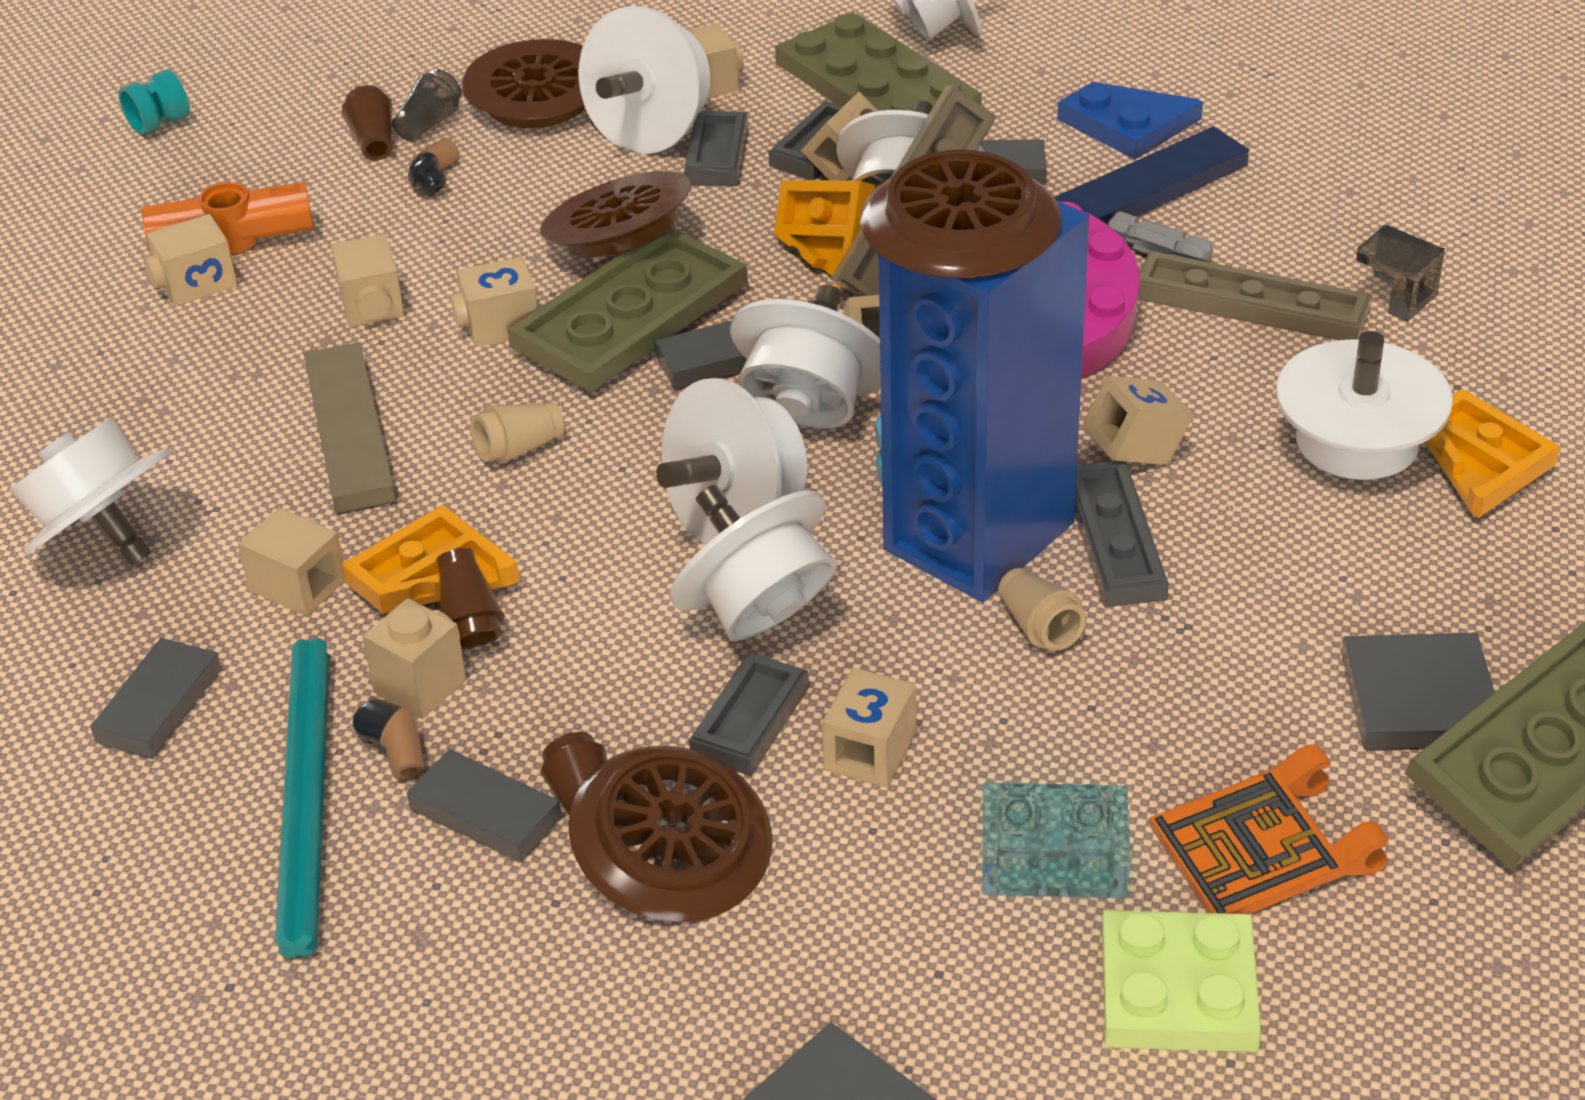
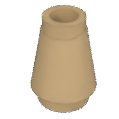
M554 402L546 404L488 405L484 407L482 413L474 415L470 423L471 438L478 456L485 462L495 460L498 464H504L554 438L561 437L564 434L565 428L562 412Z
M1015 568L1006 573L1001 579L998 586L999 597L1004 601L1033 645L1043 649L1048 648L1058 651L1068 648L1078 640L1085 628L1086 615L1082 609L1081 600L1075 593L1030 573L1024 568Z

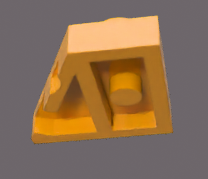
M781 180L774 235L787 246L797 248L801 257L810 265L823 269L833 276L861 229V211L865 201L875 190V185L862 181ZM833 282L838 288L845 289L836 282Z
M1463 388L1452 395V409L1445 426L1434 437L1425 442L1471 514L1478 518L1554 467L1557 463L1560 446Z
M444 505L432 510L341 564L345 583L382 614L393 611L407 598L420 605L440 601L439 571L436 558L453 549H473L477 564L491 590L511 586L520 581L516 560Z

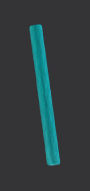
M318 637L311 641L299 639L294 643L291 654L275 930L278 952L288 959H292L297 955L309 957L317 949L330 662V656L327 653V643Z

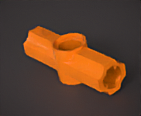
M222 182L206 188L199 198L141 207L145 237L150 253L146 233L207 214L212 216L227 239L231 255L242 253L252 248L259 238L314 230L305 182L247 190L246 187L239 183Z

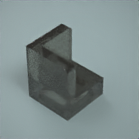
M1385 224L1357 248L1356 261L1374 268L1373 273L1376 277L1392 283L1388 314L1409 322L1438 295L1445 248Z

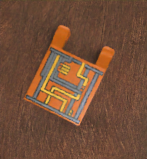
M1310 744L1301 747L1274 769L1149 818L1150 828L1207 913L1251 914L1345 875H1371L1383 870L1387 865V855L1382 850V847H1386L1389 844V838L1376 822L1368 821L1356 826L1331 846L1296 798L1321 794L1329 786V777L1323 769H1327L1330 766V760L1318 745Z

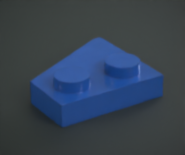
M1091 82L1058 102L1057 120L1136 160L1202 119L1203 101L1196 98Z

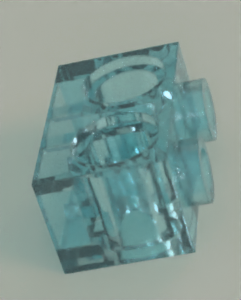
M1020 782L983 783L982 895L1127 899L1130 860L1127 785L1030 784Z

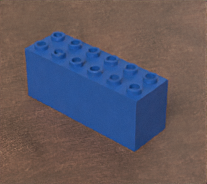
M1059 201L1057 203L1061 212V227L1053 244L1033 261L1004 273L975 278L937 277L900 267L878 253L883 550L982 603L998 591L999 583L1006 573L1015 568H1024L1074 523L1089 214Z

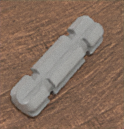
M1117 212L1108 223V226L1116 231L1128 246L1130 244L1134 245L1132 249L1136 252L1148 255L1149 251L1211 262L1213 244L1209 240L1191 235L1188 240L1185 239L1187 236L1185 232L1145 219L1140 224L1139 217L1125 212Z

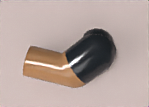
M442 138L418 153L412 159L409 166L408 180L413 187L418 186L425 196H433L439 192L446 183V176L440 171L460 158L456 144L449 138Z
M373 699L365 702L356 710L353 716L355 732L364 743L372 745V742L386 746L391 773L394 778L409 779L425 771L426 766L415 717L411 711L382 699Z

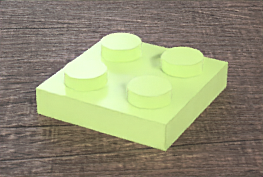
M1103 910L1102 958L1105 1048L1259 1052L1261 1026L1251 914Z

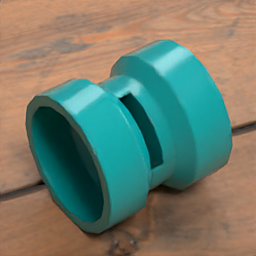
M169 69L151 75L149 82L145 84L134 82L119 88L118 91L119 102L124 116L132 129L139 135L156 130L159 122L164 120L175 122L189 116L190 105L184 87L178 77Z

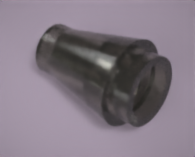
M432 69L429 73H421L417 77L401 110L392 120L394 131L408 142L417 141L423 133L459 109V100L462 98L460 85L449 73L441 69Z

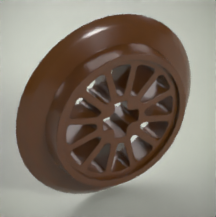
M532 39L497 47L484 53L467 67L461 81L462 92L472 105L487 112L493 119L505 125L519 128H542L566 122L579 115L585 109L579 85V60L583 45L556 39Z
M946 150L930 153L906 163L895 172L892 178L879 185L865 201L861 211L860 222L864 237L872 248L881 256L900 267L937 277L975 278L1016 269L1043 254L1058 236L1061 227V212L1053 195L1013 161L996 154L977 150Z
M653 171L605 182L579 193L555 208L542 222L540 234L543 239L549 242L567 246L572 254L580 257L608 256L636 248L662 235L675 224L679 217L678 207L683 203L691 190V180L686 175L678 172Z
M647 746L632 749L608 759L593 770L577 790L570 809L568 825L571 848L579 867L587 879L598 891L615 904L630 912L656 920L670 922L697 921L726 912L738 905L753 892L763 878L771 857L772 831L769 817L763 803L751 785L725 763L707 754L687 748ZM663 780L675 782L674 793L668 792ZM685 783L698 788L690 796H686L683 793ZM641 784L645 785V786L647 787L648 791H646V790H645L644 788H642L640 785H641ZM709 798H713L716 801L703 805ZM619 800H624V801H626L627 803H622V802H618V801H619ZM665 818L671 825L682 821L686 825L684 833L681 834L675 827L662 830L659 827L661 819ZM726 820V821H728L730 824H728V823H723V822H721V821ZM615 824H616V825H621V826H626V827L617 828V827L615 826ZM642 844L636 851H631L628 848L634 845ZM719 845L727 846L728 848H727V849H723V848L720 847ZM652 856H660L662 858V865L658 867L647 861ZM698 857L702 859L704 862H706L708 865H702ZM672 859L680 861L684 870H673L671 868Z

